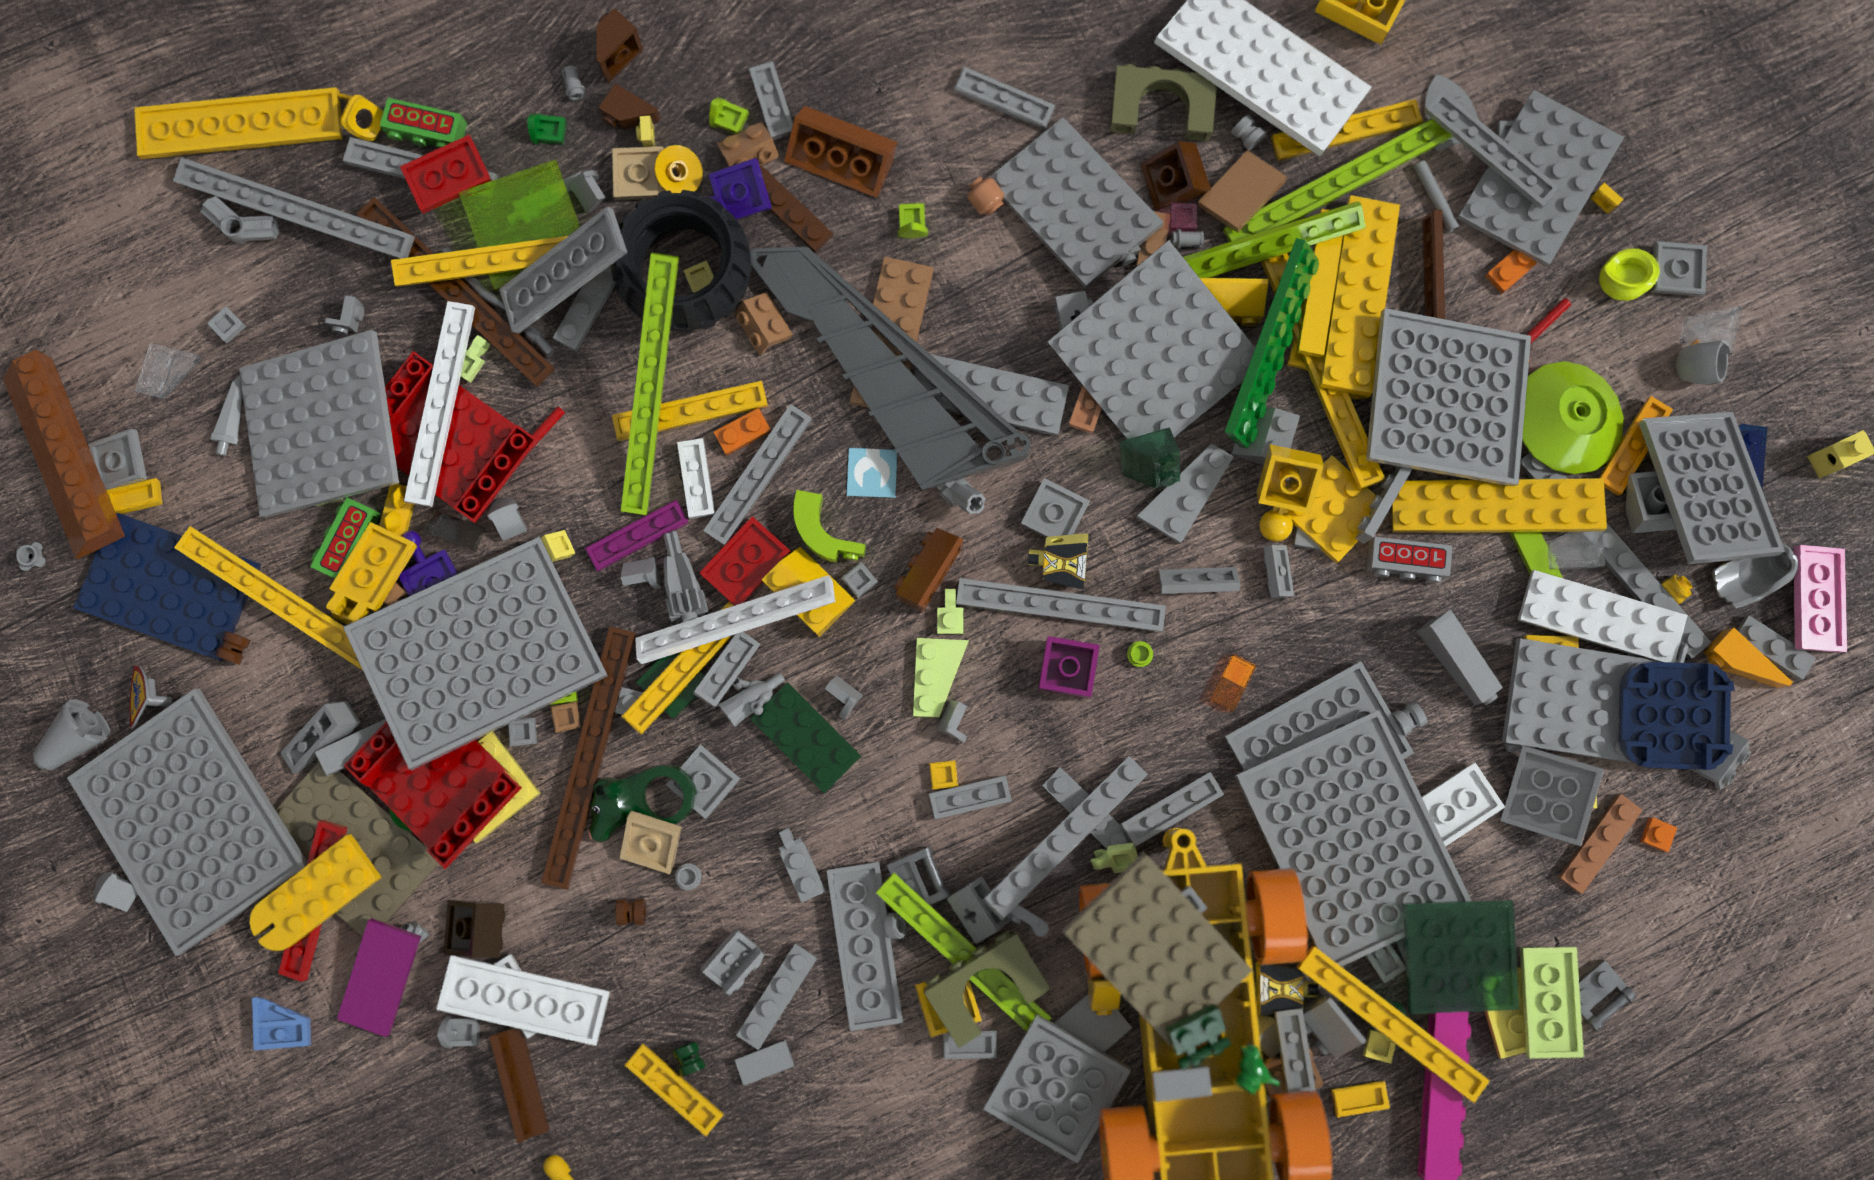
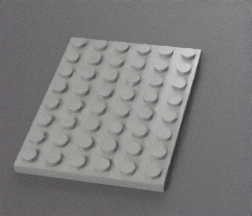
M540 537L343 627L410 770H414L608 676Z
M193 689L67 777L175 956L182 955L272 893L307 866V860L200 689Z
M1380 710L1235 775L1278 869L1293 868L1298 876L1305 906L1307 931L1314 946L1341 967L1473 906Z

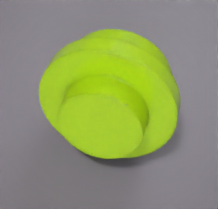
M1143 641L1132 643L1127 650L1128 661L1136 667L1147 666L1153 658L1151 646Z

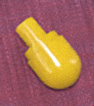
M551 1155L546 1158L543 1169L551 1180H574L568 1174L571 1171L570 1166L561 1156Z

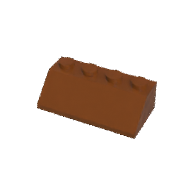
M804 106L795 116L784 162L877 198L892 165L898 142Z

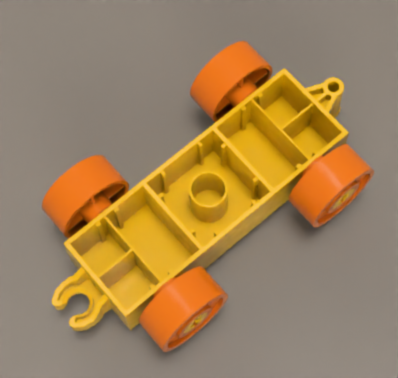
M1171 828L1165 832L1162 843L1169 850L1164 869L1160 870L1180 891L1188 885L1193 889L1207 907L1201 913L1202 916L1251 969L1249 937H1251L1253 950L1260 965L1294 963L1305 960L1307 951L1306 913L1300 882L1293 868L1250 871L1247 878V900H1245L1242 864L1206 865L1196 846L1195 835L1190 830ZM1111 883L1080 885L1079 913ZM1083 953L1088 979L1106 978ZM1253 971L1216 1005L1220 1010L1226 1029L1225 1032L1217 1035V1039L1227 1036L1231 1046L1223 1049L1222 1054L1216 1057L1212 1055L1202 1060L1201 1064L1196 1066L1209 1067L1212 1096L1155 1101L1152 1072L1180 1069L1177 1060L1186 1055L1185 1052L1176 1055L1166 1040L1139 1013L1150 1135L1142 1105L1099 1109V1136L1104 1180H1153V1173L1154 1180H1274L1272 1162L1275 1163L1279 1180H1331L1332 1159L1329 1132L1323 1105L1318 1093L1312 1090L1272 1094L1269 1102L1268 1124L1264 1084H1261L1260 1090H1257L1253 1096L1234 1083L1238 1078L1237 1074L1241 1071L1239 1066L1240 1059L1243 1056L1241 1046L1255 1045L1259 1048L1261 1054ZM1205 1041L1195 1046V1050L1206 1046L1207 1042Z

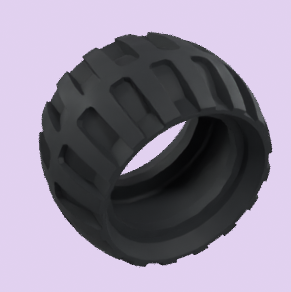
M670 190L658 192V196L649 200L644 198L635 205L636 209L630 215L626 214L619 224L627 253L611 265L615 287L626 306L643 320L647 285L642 280V263L648 248L660 236L669 232L693 229L709 235L720 245L722 249L720 267L710 284L698 292L681 297L674 296L670 330L677 331L678 333H692V330L709 329L715 326V323L721 318H727L736 309L739 300L744 297L751 273V253L748 240L736 218L722 204L711 197H702L697 192L682 190L681 193H672Z

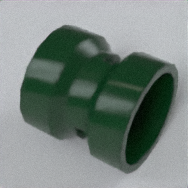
M697 1041L672 1050L674 1059L679 1062L678 1071L681 1077L706 1067L704 1059L699 1056L700 1048ZM695 1055V1056H693V1057H690V1058L685 1059V1060L682 1061V1059H684V1058H687V1057H689V1056Z

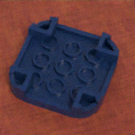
M1642 662L1628 668L1622 676L1619 701V744L1625 758L1634 765L1647 768L1717 769L1716 767L1722 764L1729 754L1732 755L1734 744H1730L1731 691H1735L1733 681H1730L1727 674L1717 665L1707 663Z

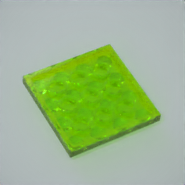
M556 159L458 192L479 248L569 236L581 227ZM523 270L488 275L494 290L497 291Z

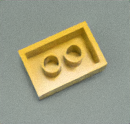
M1320 0L1314 12L1381 45L1405 0Z

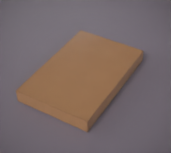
M1247 150L1215 183L1211 190L1198 201V206L1238 233L1287 182V176Z

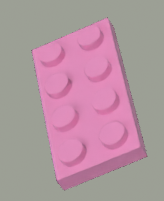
M1808 545L1793 546V553L1798 559V568L1794 576L1795 649L1837 653L1847 652L1845 549Z

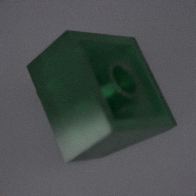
M1170 427L1120 441L1121 472L1124 477L1155 489L1180 482V450Z

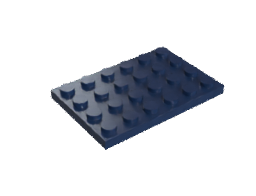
M116 513L125 537L97 550L73 608L222 661L223 658L216 656L215 653L224 642L222 637L225 631L234 633L248 595L175 549L174 547L182 535ZM238 556L256 569H260V563Z

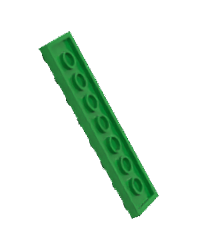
M1295 239L1225 429V433L1242 448H1248L1250 442L1253 443L1257 437V422L1259 418L1262 419L1265 415L1266 401L1269 394H1272L1274 391V379L1277 371L1281 370L1283 366L1285 349L1292 342V330L1295 323L1300 320L1303 300L1307 299L1310 293V280L1319 268L1318 258L1304 239Z

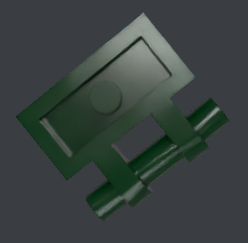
M1214 1003L1165 1028L1172 1050L1176 1055L1185 1052L1186 1056L1177 1060L1181 1070L1190 1066L1194 1068L1200 1065L1202 1060L1212 1055L1216 1057L1223 1053V1049L1231 1046L1227 1036L1217 1039V1035L1225 1032L1226 1029L1220 1010ZM1205 1041L1207 1042L1206 1046L1195 1050V1046Z

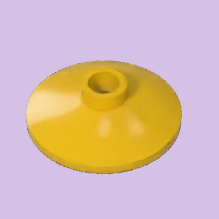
M672 145L663 149L656 157L654 173L657 182L663 190L681 193L682 190L695 191L699 187L703 175L702 166L698 157L690 149L680 145ZM672 169L677 170L678 177L673 175Z

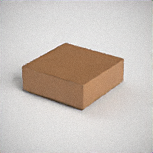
M578 702L550 707L555 733L582 728Z

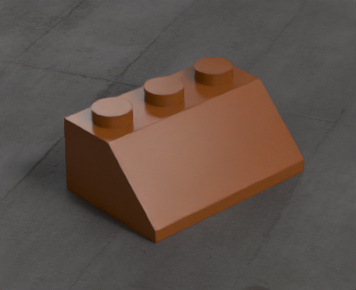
M936 528L933 533L928 532L921 543L924 549L920 555L914 554L908 564L911 570L906 577L902 575L894 587L897 590L896 597L923 613L962 550L964 539L939 528Z

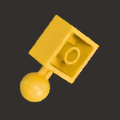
M1269 444L1256 491L1258 503L1273 506L1272 510L1263 514L1259 523L1260 532L1267 540L1280 542L1289 537L1293 529V522L1288 514V510L1310 514L1324 467L1320 454Z

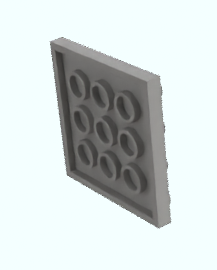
M1036 1014L984 1104L983 1109L1078 1163L1099 1127V1109L1110 1108L1131 1072V1068Z

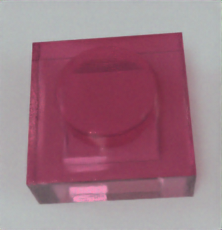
M1171 203L1170 231H1176L1177 229H1181V231H1196L1197 204Z

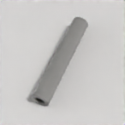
M1425 160L1419 162L1414 168L1435 209L1442 210V220L1447 232L1455 231L1460 226Z

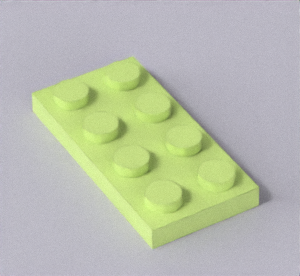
M1577 947L1520 948L1526 1057H1584Z

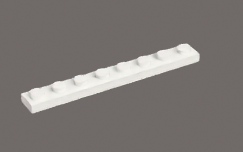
M447 302L404 501L406 503L427 507L433 506L475 312L473 305Z
M828 575L635 638L637 660L640 664L648 663L834 603L833 581Z

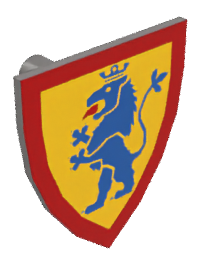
M134 665L130 690V730L134 729L146 705L169 707L172 702L171 697L156 696L155 680L152 678L147 679L143 668Z

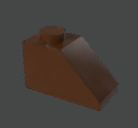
M616 83L599 106L603 117L602 120L613 128L618 126L626 130L640 126V116H650L652 123H658L661 119L656 107Z

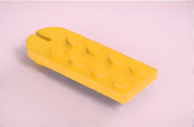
M352 834L346 835L254 907L250 916L251 931L256 936L270 929V925L274 924L276 927L260 938L258 942L263 947L272 951L287 949L304 938L382 877Z

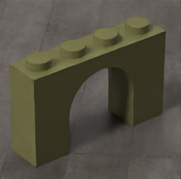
M1133 64L1117 65L1114 76L1110 133L1135 135L1139 101L1151 91L1168 90L1176 94L1185 105L1184 139L1210 141L1214 124L1215 84L1197 72H1186L1184 69L1179 68L1161 70L1157 66L1140 68Z
M1008 930L1000 933L994 938L996 942L990 946L982 945L971 953L972 957L965 962L960 959L948 967L950 971L943 976L936 974L925 982L927 986L923 988L924 993L958 1048L982 1034L979 1026L964 1004L963 998L965 985L976 972L986 968L1004 971L1013 979L1028 1004L1051 990L1014 930L1010 933Z

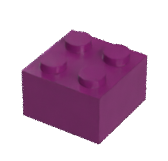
M1047 636L1037 690L1090 699L1092 697L1100 645Z

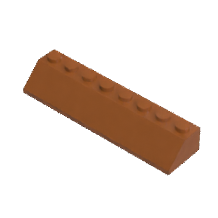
M35 349L13 360L3 381L75 559H80L125 537V534L53 359Z

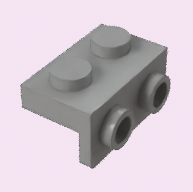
M1730 730V744H1734L1732 755L1729 754L1725 761L1716 767L1717 769L1690 770L1714 782L1715 788L1721 790L1725 784L1730 785L1736 776L1735 769L1740 763L1743 765L1748 760L1751 754L1749 740Z
M735 928L700 969L730 996L733 991H737L743 985L747 975L760 966L764 953L757 944Z

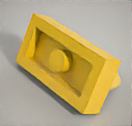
M395 484L389 487L379 526L401 536L404 532L408 531L415 504L404 501L407 486Z

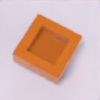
M1649 817L1640 842L1663 852H1669L1677 827Z

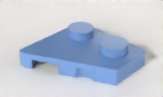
M262 997L252 998L254 1050L311 1045L310 1017Z

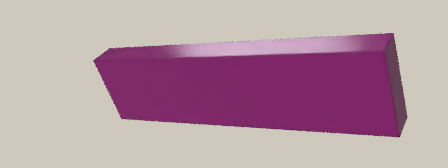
M674 500L586 547L585 550L596 571L599 572L663 538L665 533H671L689 524V521L678 501Z

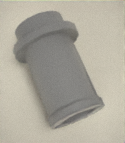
M564 67L561 73L567 88L565 91L566 96L572 101L582 99L585 87L581 85L577 67Z
M1181 229L1172 231L1170 241L1176 249H1180V247L1202 248L1204 234L1202 231L1181 232Z

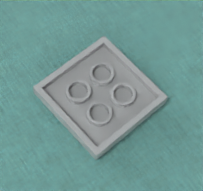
M1523 745L1501 821L1582 846L1604 769Z

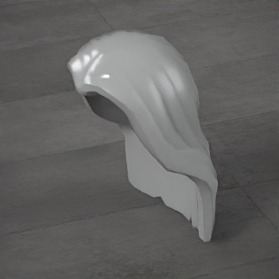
M1782 544L1785 552L1779 556L1738 559L1725 562L1714 568L1712 572L1713 580L1716 582L1715 589L1717 595L1720 598H1724L1726 602L1731 603L1730 606L1735 609L1759 601L1774 593L1794 578L1798 568L1797 556L1794 555L1790 547Z

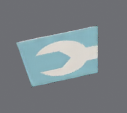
M849 448L847 496L895 498L896 452L887 449Z

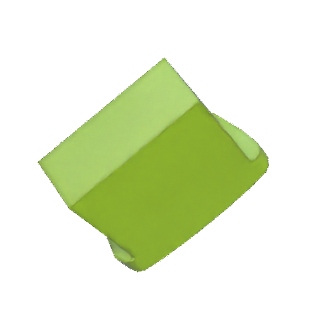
M715 98L710 106L709 123L713 128L718 127L737 134L741 132L749 112L744 108L727 102L725 99Z
M924 203L899 204L900 228L897 231L898 237L921 238L928 236V229L925 227Z

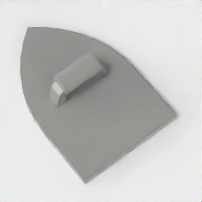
M1436 74L1425 96L1424 111L1437 95L1444 90L1478 119L1473 103L1464 90L1453 81ZM1424 112L1426 122L1432 119ZM1453 137L1436 146L1435 149L1436 151L1461 144V142Z

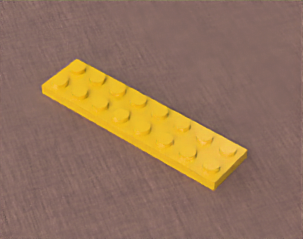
M337 87L135 107L137 156L140 159L343 139L340 122V97L338 96L340 91Z
M1350 195L1347 205L1357 201L1361 203L1366 228L1343 235L1320 387L1370 397L1373 394L1381 311L1386 306L1400 205Z
M1604 478L1519 479V483L1516 486L1478 480L1405 481L1391 505L1392 533L1595 532L1607 529Z

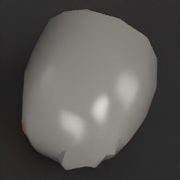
M1697 339L1690 346L1683 348L1678 353L1675 364L1679 378L1698 385L1721 383L1727 373L1730 342L1718 340L1710 343H1700Z

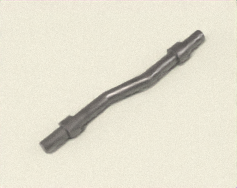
M446 247L441 251V253L452 251L449 249V247ZM475 276L463 278L480 298L506 313L503 300L486 290ZM530 325L523 330L528 341L532 345H536L546 357L553 355L554 349L543 338V333L537 327Z

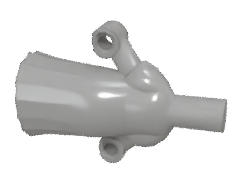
M780 672L766 682L759 680L749 682L737 677L732 685L734 689L740 692L718 703V706L732 725L736 727L753 712L756 715H760L763 712V704L770 701L772 697V690L783 683L785 679Z

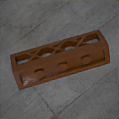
M515 1027L489 1036L517 1144L526 1141L530 1137L549 1132V1124L523 1030Z

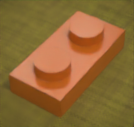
M1513 250L1490 270L1485 277L1503 294L1538 262L1522 252Z
M759 408L714 431L726 456L771 433V429Z

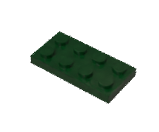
M788 682L763 706V712L760 715L755 714L751 718L754 724L824 794L862 757Z

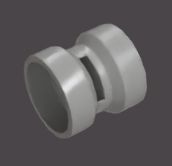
M1249 114L1240 120L1231 131L1236 138H1242L1243 146L1248 151L1254 148L1267 133L1262 127L1254 125L1255 120Z
M1415 701L1407 704L1404 710H1397L1391 713L1404 736L1410 734L1413 728H1420L1428 722L1425 713Z

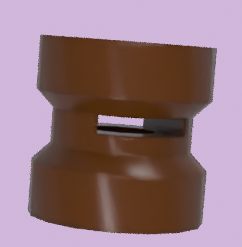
M225 631L222 637L224 642L222 646L218 647L215 655L233 663L241 664L243 650L248 648L251 640Z
M645 898L635 899L632 902H628L626 899H617L615 909L617 926H626L628 923L645 925Z

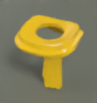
M339 93L338 96L348 102L340 119L341 125L348 132L361 139L374 141L381 130L380 122L384 111L362 95L352 96ZM361 109H367L372 115V123L366 129L360 128L356 123V115Z

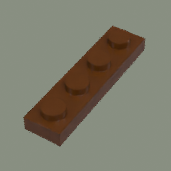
M760 165L772 207L769 210L814 253L818 252L833 237V233Z

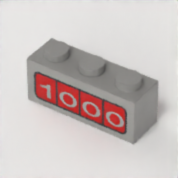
M1373 537L1368 542L1366 571L1374 572V576L1389 577L1390 574H1396L1403 580H1415V577L1425 578V582L1441 583V580L1450 577L1452 546Z

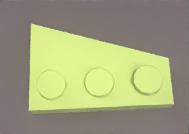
M917 638L913 717H940L969 640Z

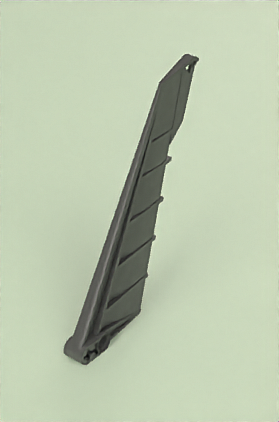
M755 248L750 251L752 267L787 313L809 320L815 324L822 335L816 338L819 343L826 341L846 374L842 375L843 378L852 381L871 410L868 414L870 417L874 416L895 447L894 451L900 455L922 490L992 469H999L1028 458L1030 455V440L1025 434L1017 431L810 248ZM766 256L763 267H761L757 262V258ZM847 300H848V301L858 310V312L867 320L866 322H864V321L858 316V314L847 304V302H846ZM870 327H874L901 355L895 356ZM908 361L935 389L928 391L902 362ZM942 395L970 424L960 426L935 397ZM977 430L988 443L983 448H980L967 433ZM1019 443L1020 446H1023V451L1018 452L1015 444ZM1004 446H1007V451H1009L1008 457H1006V451ZM991 450H997L1001 453V457L993 461L988 459L987 454Z

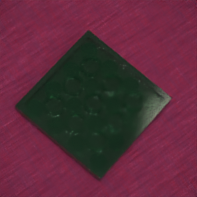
M1513 900L1403 903L1409 1013L1519 1010Z

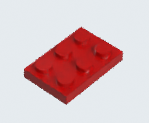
M470 134L400 166L417 205L423 214L493 182Z
M752 516L699 574L735 606L744 603L763 583L762 579L782 559L788 556L791 551Z

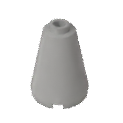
M70 699L62 706L33 751L34 763L43 770H54L103 743L110 734L107 721L98 711L93 714L87 708L90 705L86 702Z

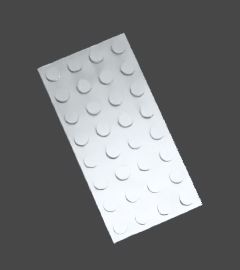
M1187 0L1159 33L1154 42L1318 156L1323 154L1371 89L1370 85L1245 0Z

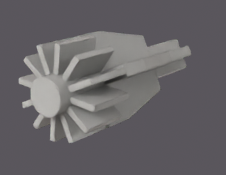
M677 531L665 533L663 537L668 556L664 558V582L668 597L665 601L671 622L677 621V623H680L681 621L686 622L698 618V616H705V613H708L703 590H700L699 582L686 553H682Z

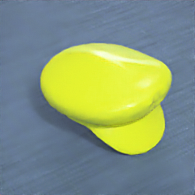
M1631 248L1619 251L1602 267L1599 274L1600 286L1613 299L1620 301L1634 300L1655 285L1660 273L1659 264L1651 254L1641 249Z

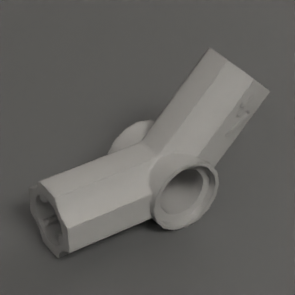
M217 196L208 198L202 204L200 212L236 244H245L253 240L277 239L279 235V227L274 216L239 217ZM240 226L239 231L233 233L235 227Z
M964 478L936 486L942 498L954 508L958 506L970 515L973 513L979 514L985 508L984 502L986 498L982 493L972 488Z

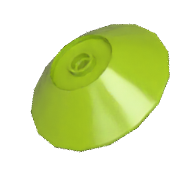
M1566 361L1545 364L1528 375L1522 442L1532 456L1552 470L1573 475L1596 471L1611 460L1622 441L1624 417L1618 397L1607 381L1587 366Z

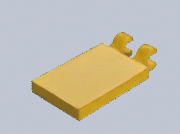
M370 522L329 588L335 594L327 603L326 608L331 613L341 617L346 610L348 600L356 603L357 605L348 617L353 622L368 616L370 610L373 612L379 611L416 550L417 545Z

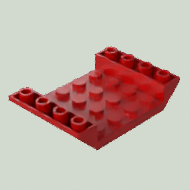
M414 351L385 387L396 466L408 476L411 471L434 366ZM459 385L435 495L476 523L538 440Z
M387 721L343 765L360 783L368 786L428 847L426 851L444 869L457 858L522 789L517 779L477 740L414 770H410Z

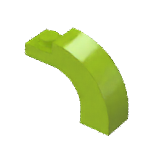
M796 490L794 499L795 524L803 542L813 553L824 560L836 564L839 554H843L842 558L852 561H858V557H865V544L836 539L824 531L820 524L823 503L822 494Z

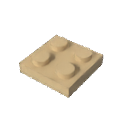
M663 146L612 148L613 197L615 200L651 199L658 196V192L665 191L657 182L654 173L655 160L664 149Z
M631 811L627 818L620 859L670 874L674 866L682 827Z

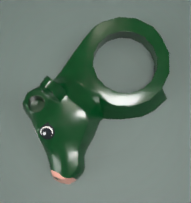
M670 764L652 766L637 774L621 779L603 777L594 784V797L591 804L592 821L588 835L595 842L607 841L616 829L627 823V818L631 811L677 825L688 817L694 807L697 794L696 785L688 773L680 767ZM661 776L672 778L678 782L683 791L682 807L678 813L669 817L654 813L646 801L648 785L653 779Z

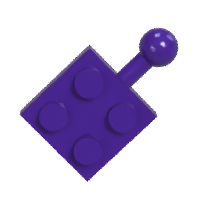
M753 158L709 174L714 195L709 197L722 204L736 220L772 209L758 159Z
M406 531L401 535V537L417 545L416 550L412 554L417 564L403 571L399 576L409 597L459 574L446 550L443 549L426 559L420 548L421 537L417 532Z

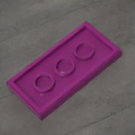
M373 918L368 920L337 1020L384 1037L390 1035L421 940L420 935Z

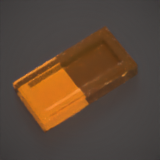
M1232 654L1209 700L1234 712L1257 665L1236 654Z

